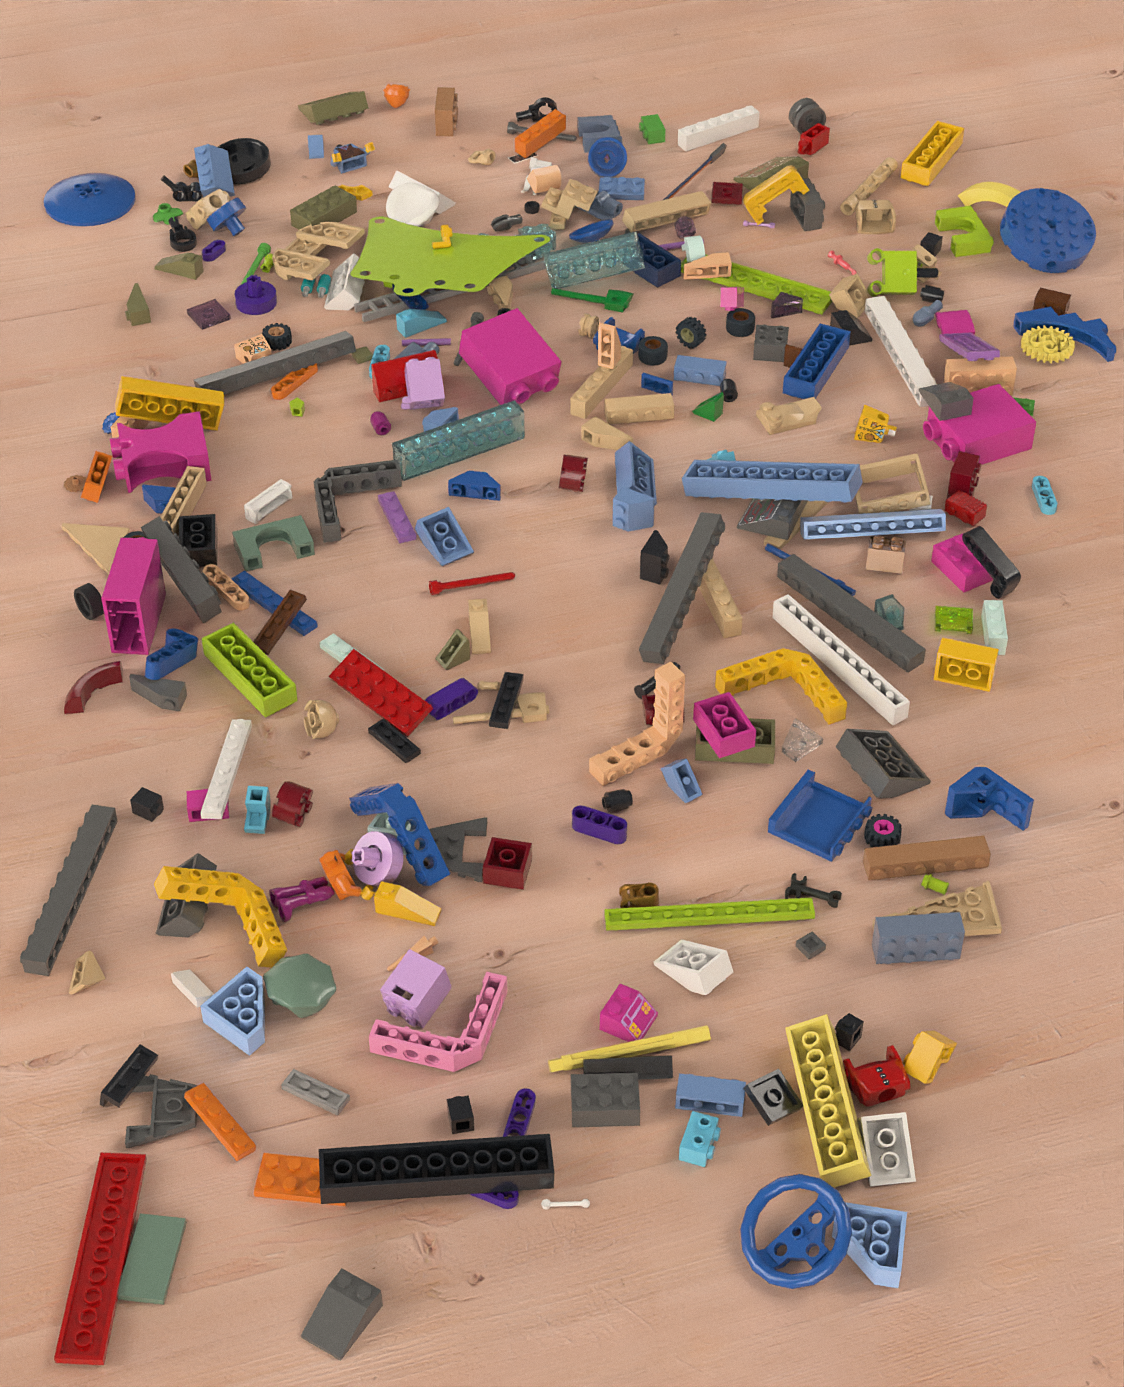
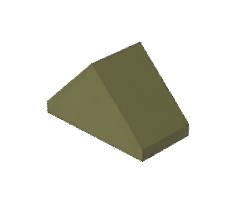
M456 629L435 659L446 670L470 660L469 639L459 629Z

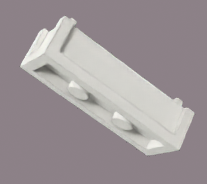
M280 479L244 505L245 518L257 524L258 521L287 500H291L293 498L292 491L290 490L291 484Z

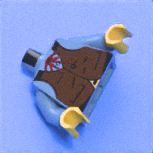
M373 142L365 144L364 149L358 148L351 143L344 146L341 144L337 145L333 150L334 154L331 156V166H337L341 174L367 166L366 156L375 150Z

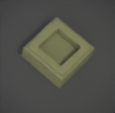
M366 346L358 348L356 352L351 353L358 364L370 361L373 357V354Z

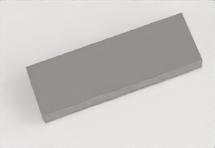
M295 1069L290 1072L281 1084L282 1090L337 1116L350 1100L349 1094Z

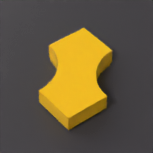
M364 185L355 187L338 186L356 196V199L360 201L373 196V191Z

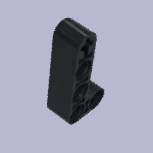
M977 526L965 532L962 536L964 544L994 579L990 586L992 595L1000 599L1013 592L1021 580L1019 570L983 527Z

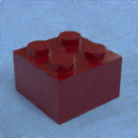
M959 451L950 472L947 498L959 489L970 496L972 495V497L974 496L975 487L979 483L977 473H980L982 465L979 463V455Z
M492 837L483 865V884L524 890L532 862V843Z

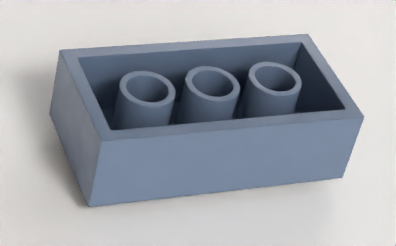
M960 912L876 917L872 939L876 964L960 959L965 934Z

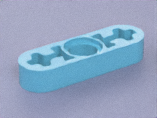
M378 345L375 348L369 366V377L371 379V364L388 361L390 358L389 346Z
M1035 476L1032 481V490L1041 512L1046 515L1055 514L1057 501L1048 479L1044 476Z

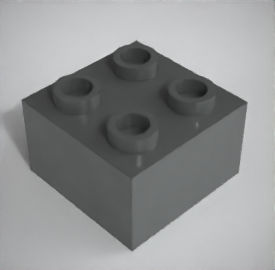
M765 324L756 325L753 360L784 362L789 327L768 326Z

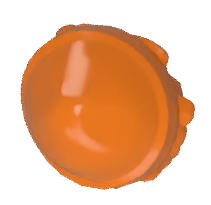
M388 84L383 90L384 97L393 108H398L408 99L410 89L404 85Z

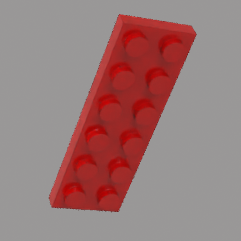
M355 649L329 675L333 682L407 737L433 710L429 703Z

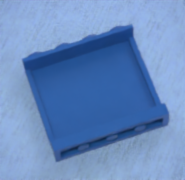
M808 769L769 818L768 833L832 862L836 856L841 855L844 845L850 843L854 832L861 828L865 817L868 818L871 815L873 809L871 807L872 798L868 797L865 803H862L815 782V772Z

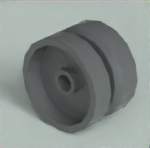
M803 98L791 107L789 121L802 134L817 123L825 125L826 114L813 99Z

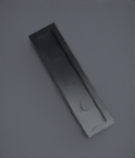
M504 673L489 719V727L509 728L523 684L524 674Z
M672 1055L583 1059L584 1074L638 1073V1080L673 1078Z

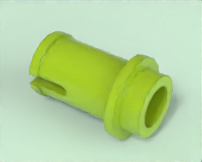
M273 254L266 255L265 261L261 265V269L265 273L270 272L274 265Z
M925 874L921 886H924L926 890L929 888L945 895L949 883L932 877V874Z

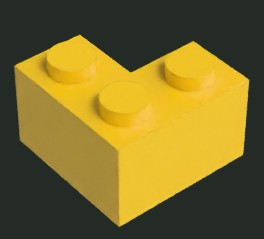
M935 1030L921 1031L913 1040V1045L915 1046L912 1052H909L904 1058L903 1064L905 1065L906 1073L924 1084L932 1083L941 1063H948L957 1043Z

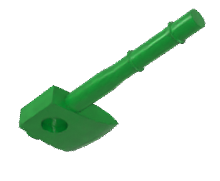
M555 288L551 290L552 295L605 304L604 309L624 312L629 307L634 294L622 290L609 289L607 296L603 297Z

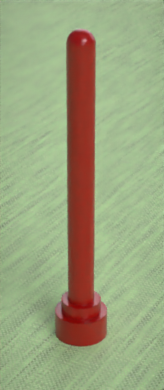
M508 572L444 583L433 580L429 581V590L431 596L439 595V592H442V590L511 580L515 578V573Z

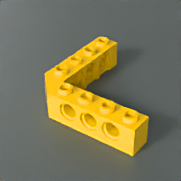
M782 648L716 671L715 688L720 694L730 692L732 696L745 690L749 691L751 688L759 685H767L768 682L791 676L802 687L804 694L808 695L813 701L814 707L820 710L828 725L846 719L847 701L809 654Z
M163 866L154 883L159 899L186 900V902H190V900L205 903L214 902L235 906L238 915L241 916L243 921V928L250 939L249 944L252 945L258 967L272 968L284 957L287 948L263 889L239 873Z

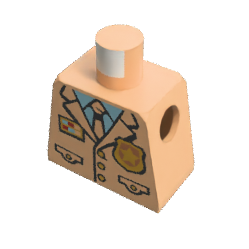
M262 334L234 344L236 358L242 363L272 355L271 348Z

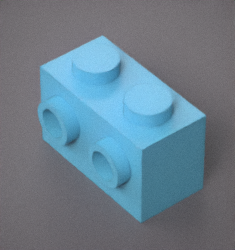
M692 1111L679 1147L680 1161L705 1167L707 1160H712L715 1151L713 1143L719 1140L721 1128L718 1127L719 1118Z

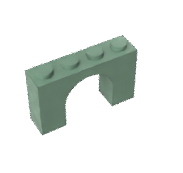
M302 515L232 532L234 547L246 572L263 568L259 547L269 541L287 542L292 546L297 559L315 555L314 541Z

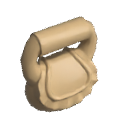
M490 148L484 151H475L468 158V161L475 164L491 165L495 160L496 154Z

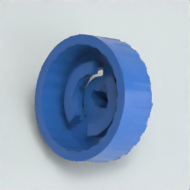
M610 137L597 140L591 146L588 153L589 167L599 177H615L622 172L627 162V152L623 144ZM605 156H608V159H610L608 163L604 160Z
M237 197L217 209L208 217L207 222L213 231H218L227 226L232 235L236 236L245 229L238 217L246 210V207L240 198Z

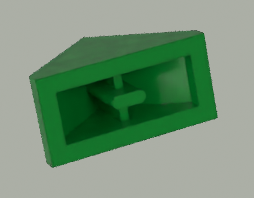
M723 392L701 402L692 411L693 414L715 422L723 414Z

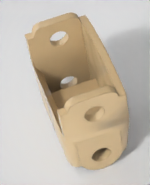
M218 189L196 202L186 212V218L192 227L199 230L203 224L207 223V219L211 214L231 201L229 194Z
M860 200L856 204L855 214L858 233L888 234L895 231L896 214L889 200Z

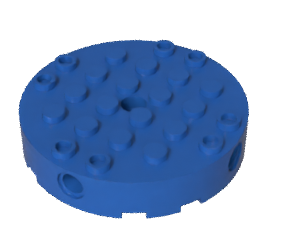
M1035 188L1017 194L1008 204L1000 222L1002 240L1005 246L1008 245L1011 249V254L1019 261L1023 260L1028 263L1029 267L1047 273H1065L1067 270L1079 267L1087 258L1096 240L1095 224L1088 211L1075 199L1058 190Z

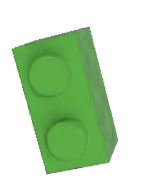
M658 114L641 116L639 130L642 131L643 138L646 139L647 143L665 142L666 129Z

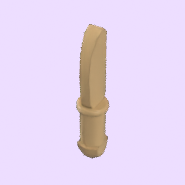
M480 681L477 687L480 690L490 689L497 691L500 688L501 682Z

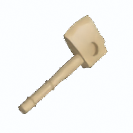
M545 692L526 693L518 696V708L514 709L512 718L522 717L524 723L547 720L549 706L546 705ZM492 712L454 716L453 724L486 721L490 719Z

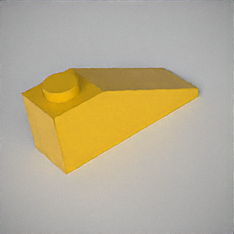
M381 881L374 896L375 912L435 926L441 913L440 907L400 885Z

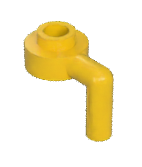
M448 224L441 225L443 241L432 242L433 249L451 246L452 228H449Z

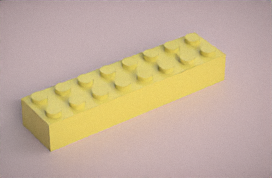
M826 1014L786 1027V1034L821 1179L835 1188L870 1177L871 1172L835 1029L828 1015Z

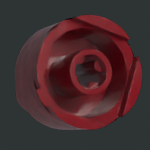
M563 455L559 488L583 492L584 482H581V480H585L586 469H583V467H587V457Z
M285 781L277 793L276 798L279 799L277 805H273L272 817L293 826L301 827L304 822L305 812L309 813L313 802L310 801L313 790L290 781Z

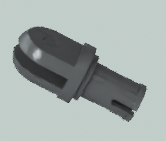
M505 214L493 219L491 226L495 231L508 230L512 225L521 224L523 219L520 214L513 216Z

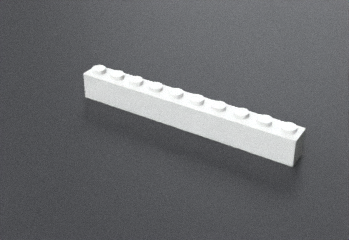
M885 296L866 298L865 313L919 407L929 406L920 394L919 388L937 385L935 378L931 376L929 368L924 364L918 349L914 347L912 339L908 337L907 331L902 327L901 321L896 317L895 311L892 310L890 302L886 300Z
M787 594L774 601L772 618L890 724L895 725L908 718L910 701L796 600Z

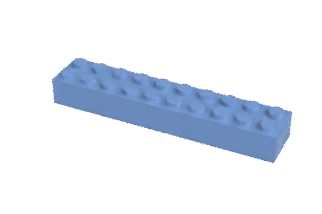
M694 460L682 477L685 495L695 498L785 499L792 501H841L844 503L852 502L863 483L860 464Z

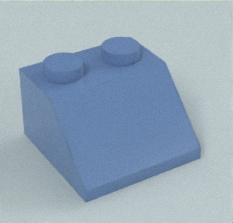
M623 487L613 498V526L628 532L653 527L655 498Z

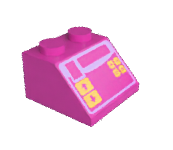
M620 983L600 1012L599 1030L627 1042L643 1039L657 1018L658 1012L639 991Z

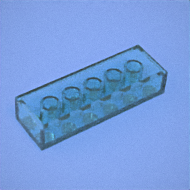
M637 231L544 254L545 268L551 286L555 289L645 268L644 256Z

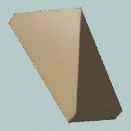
M87 951L76 959L69 994L73 995L106 979L93 952Z

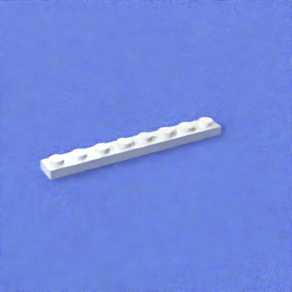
M237 719L231 721L201 810V819H222L252 728L251 720Z

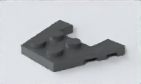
M487 817L429 829L449 871L458 873L460 877L465 878L469 876L474 878L476 882H482L483 863L462 861L465 836H486ZM425 858L423 861V864L426 867L428 866L427 858Z
M152 1074L144 1076L132 1092H153L151 1124L127 1126L126 1148H132L196 1128L197 1113L186 1101L184 1095L186 1091L197 1085L170 1079V1081L162 1080Z

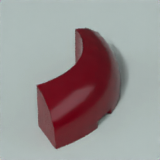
M121 661L100 665L82 675L74 683L66 696L64 714L84 713L85 705L94 690L122 683L123 668Z

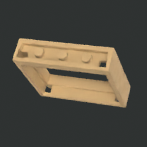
M918 453L860 465L863 483L916 472L921 490L862 502L858 490L855 500L859 514L897 512L931 505Z

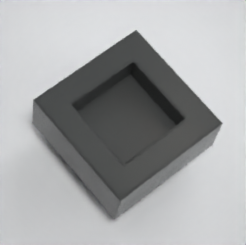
M813 931L796 941V947L808 959L813 958L826 949V944Z

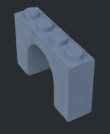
M612 115L577 117L578 134L583 136L584 153H589L591 146L601 138L610 137L622 143V136H620L618 125H616V120L613 119Z

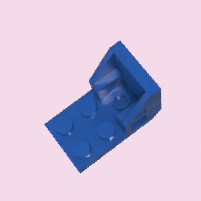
M974 767L949 786L945 815L950 819L979 818L994 810L1014 826L1024 831L1029 827L1034 799L989 768Z

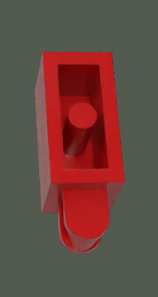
M817 123L802 133L798 142V154L813 155L829 143L830 128Z

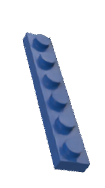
M245 570L231 578L249 598L272 614L284 599ZM299 610L289 625L303 636L318 627L317 621Z

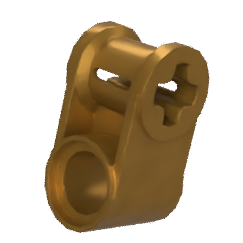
M654 883L624 884L619 888V894L622 898L620 902L621 908L659 905V888Z

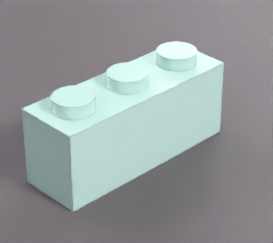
M984 600L981 619L985 646L999 649L998 655H1005L1008 635L1003 600Z

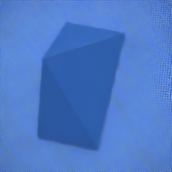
M642 373L641 388L661 394L671 393L673 395V381Z

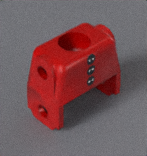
M894 1045L887 1046V1060L867 1063L854 1068L849 1058L843 1060L849 1088L858 1098L859 1102L866 1107L902 1097L911 1088L910 1079Z

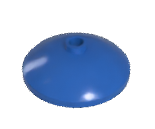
M603 220L586 225L571 232L569 238L580 243L591 242V244H596L600 242L599 239L608 234L614 222L613 220Z

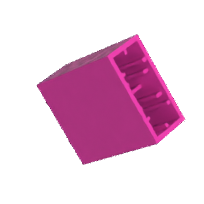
M518 308L462 331L459 354L502 407L513 402L522 404L532 394L541 390L549 392L558 385L562 361Z
M1000 384L970 392L974 398L971 415L939 421L929 407L927 421L923 423L925 437L929 441L933 440L941 448L946 460L955 462L959 451L979 455V463L982 465L1032 449L1036 421Z
M144 537L120 538L101 597L111 653L149 655L166 597L157 539H147Z

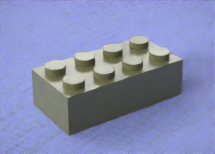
M336 185L291 209V226L300 230L308 225L320 224V222L339 223L357 213L356 196Z
M748 718L756 729L755 747L722 758L717 756L696 725L695 760L774 764L775 719Z

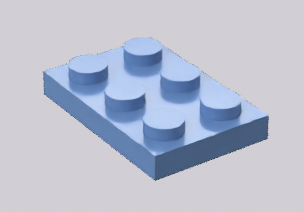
M600 177L599 193L607 191L611 198L615 200H644L645 179L638 177Z

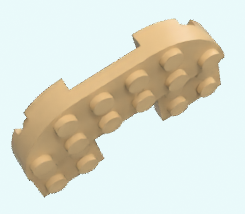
M320 222V224L308 225L296 232L297 238L285 249L277 248L273 253L272 259L276 274L283 280H289L292 276L314 280L330 265L329 259L317 257L316 255L327 245L343 249L350 248L365 234L364 228L337 222Z

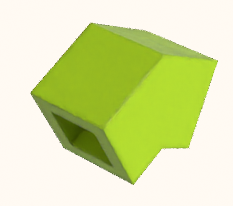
M298 397L291 400L289 404L292 416L302 417L305 411L304 402Z

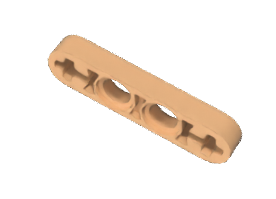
M209 564L203 568V573L208 578L209 585H213L216 591L234 609L242 611L250 606L249 596L218 566ZM219 581H225L223 584H217Z

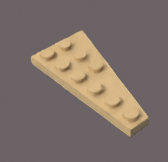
M989 881L983 882L982 886L976 888L973 886L966 888V891L958 894L951 893L927 901L925 905L917 908L912 906L908 908V911L899 914L895 912L883 916L960 912L965 930L964 936L1001 934L1002 931ZM875 919L873 920V924H872L873 930H874V925H875Z

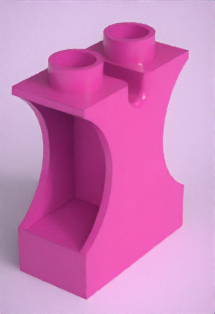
M200 412L179 414L169 424L154 429H134L122 423H117L119 437L110 438V445L114 459L116 480L126 479L128 493H132L137 486L150 479L159 477L181 479L187 466L204 468L206 482L212 481Z

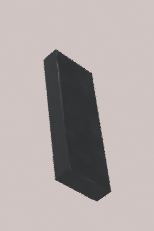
M384 719L368 728L369 734L405 763L421 754L419 747Z

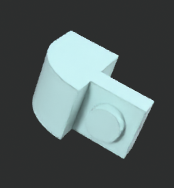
M700 235L684 237L685 244L681 246L682 251H686L687 263L705 257L704 243Z

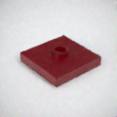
M713 182L711 203L742 205L743 184Z

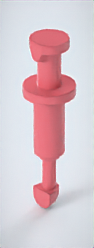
M833 250L829 252L828 257L834 259V264H839L844 269L850 270L852 275L857 273L856 270L850 268V265L842 259L841 255H835Z

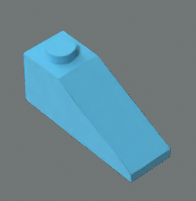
M408 309L396 314L397 330L405 338L447 322V319L438 311Z

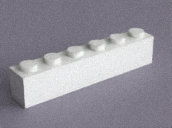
M751 105L690 126H685L678 129V146L684 151H689L758 128L760 112Z

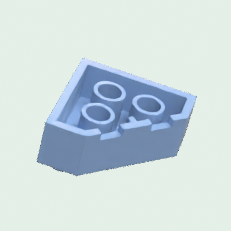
M246 967L200 1007L203 1023L250 1056L265 1043V992L262 976Z
M845 1202L850 1210L852 1236L847 1254L874 1285L898 1288L902 1269L907 1212ZM836 1215L834 1218L832 1237L834 1239H836V1235L838 1232Z

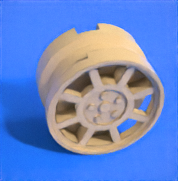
M584 313L583 316L585 317H581L579 323L581 325L580 329H578L579 335H587L593 339L598 331L599 317H592L590 314Z

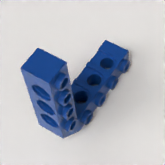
M399 783L369 787L350 797V807L357 816L378 813L388 814L389 824L395 829L398 835L397 840L407 853L406 859L413 866L418 883L422 884V886H431L450 875L416 801L410 795L406 797L403 794V787ZM407 821H409L411 825L409 831L405 827ZM416 839L419 841L420 844L418 849H416L414 846V842ZM425 858L428 860L427 868L423 864Z

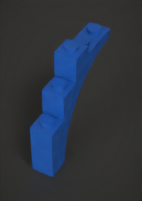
M1051 307L1015 313L1013 327L1020 336L1026 333L1027 330L1031 331V328L1037 329V326L1040 328L1052 326L1053 329L1058 327V331L1065 330L1064 334L1070 333L1069 337H1073V340L1094 349L1107 362L1114 361L1116 346L1106 335L1108 327L1101 318L1082 321L1076 313L1058 316Z

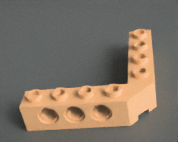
M672 662L655 669L656 689H654L655 717H653V726L644 730L643 733L633 738L630 737L627 741L617 746H613L612 749L589 759V772L602 786L614 782L616 779L631 773L633 770L648 764L656 758L662 757L683 732L685 674Z

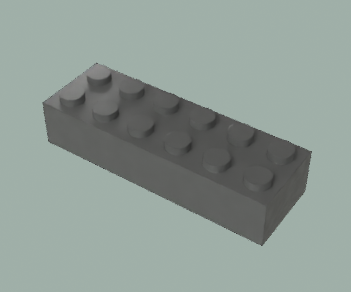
M159 516L143 525L141 529L145 538L158 540L162 566L202 623L222 612L220 608L222 603L217 596L216 589L213 585H209L206 575L199 571L200 568L194 559L191 560L189 551L185 546L182 547L177 534L172 533V528L167 520L163 521Z

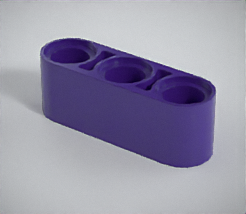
M465 678L456 680L425 699L433 707L429 714L436 720L446 717L473 701L478 695V689Z
M582 805L573 808L572 828L576 832L613 844H622L627 840V821L625 819Z

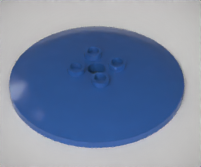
M86 173L68 177L53 185L45 194L44 207L47 214L60 223L72 226H95L114 221L125 215L133 207L136 196L133 186L121 177L106 173Z

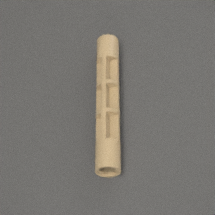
M892 157L886 158L841 203L840 209L842 213L847 216L852 215L855 212L856 204L860 200H866L897 169V161Z

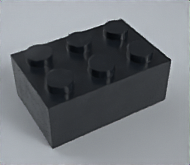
M216 515L179 516L180 544L182 547L185 546L191 560L194 559L199 567L209 564L218 565Z

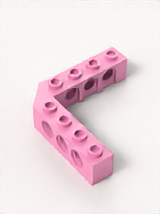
M486 972L482 981V990L480 995L476 997L475 1008L469 1014V1023L467 1028L463 1030L460 1039L451 1036L434 1035L429 1031L425 1033L412 1030L408 1026H405V1028L389 1024V1022L376 1019L369 1034L370 1052L452 1072L482 1060L508 993L507 976Z

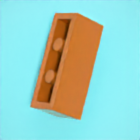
M95 451L81 498L98 503L112 460L111 455Z

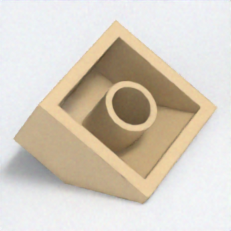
M858 274L843 278L829 294L837 309L847 310L855 317H859L865 310L866 298H871Z

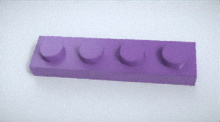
M395 491L378 495V502L399 544L416 540V533Z

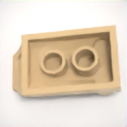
M815 397L778 406L765 402L760 405L759 410H756V416L769 435L816 424L817 416L822 408Z

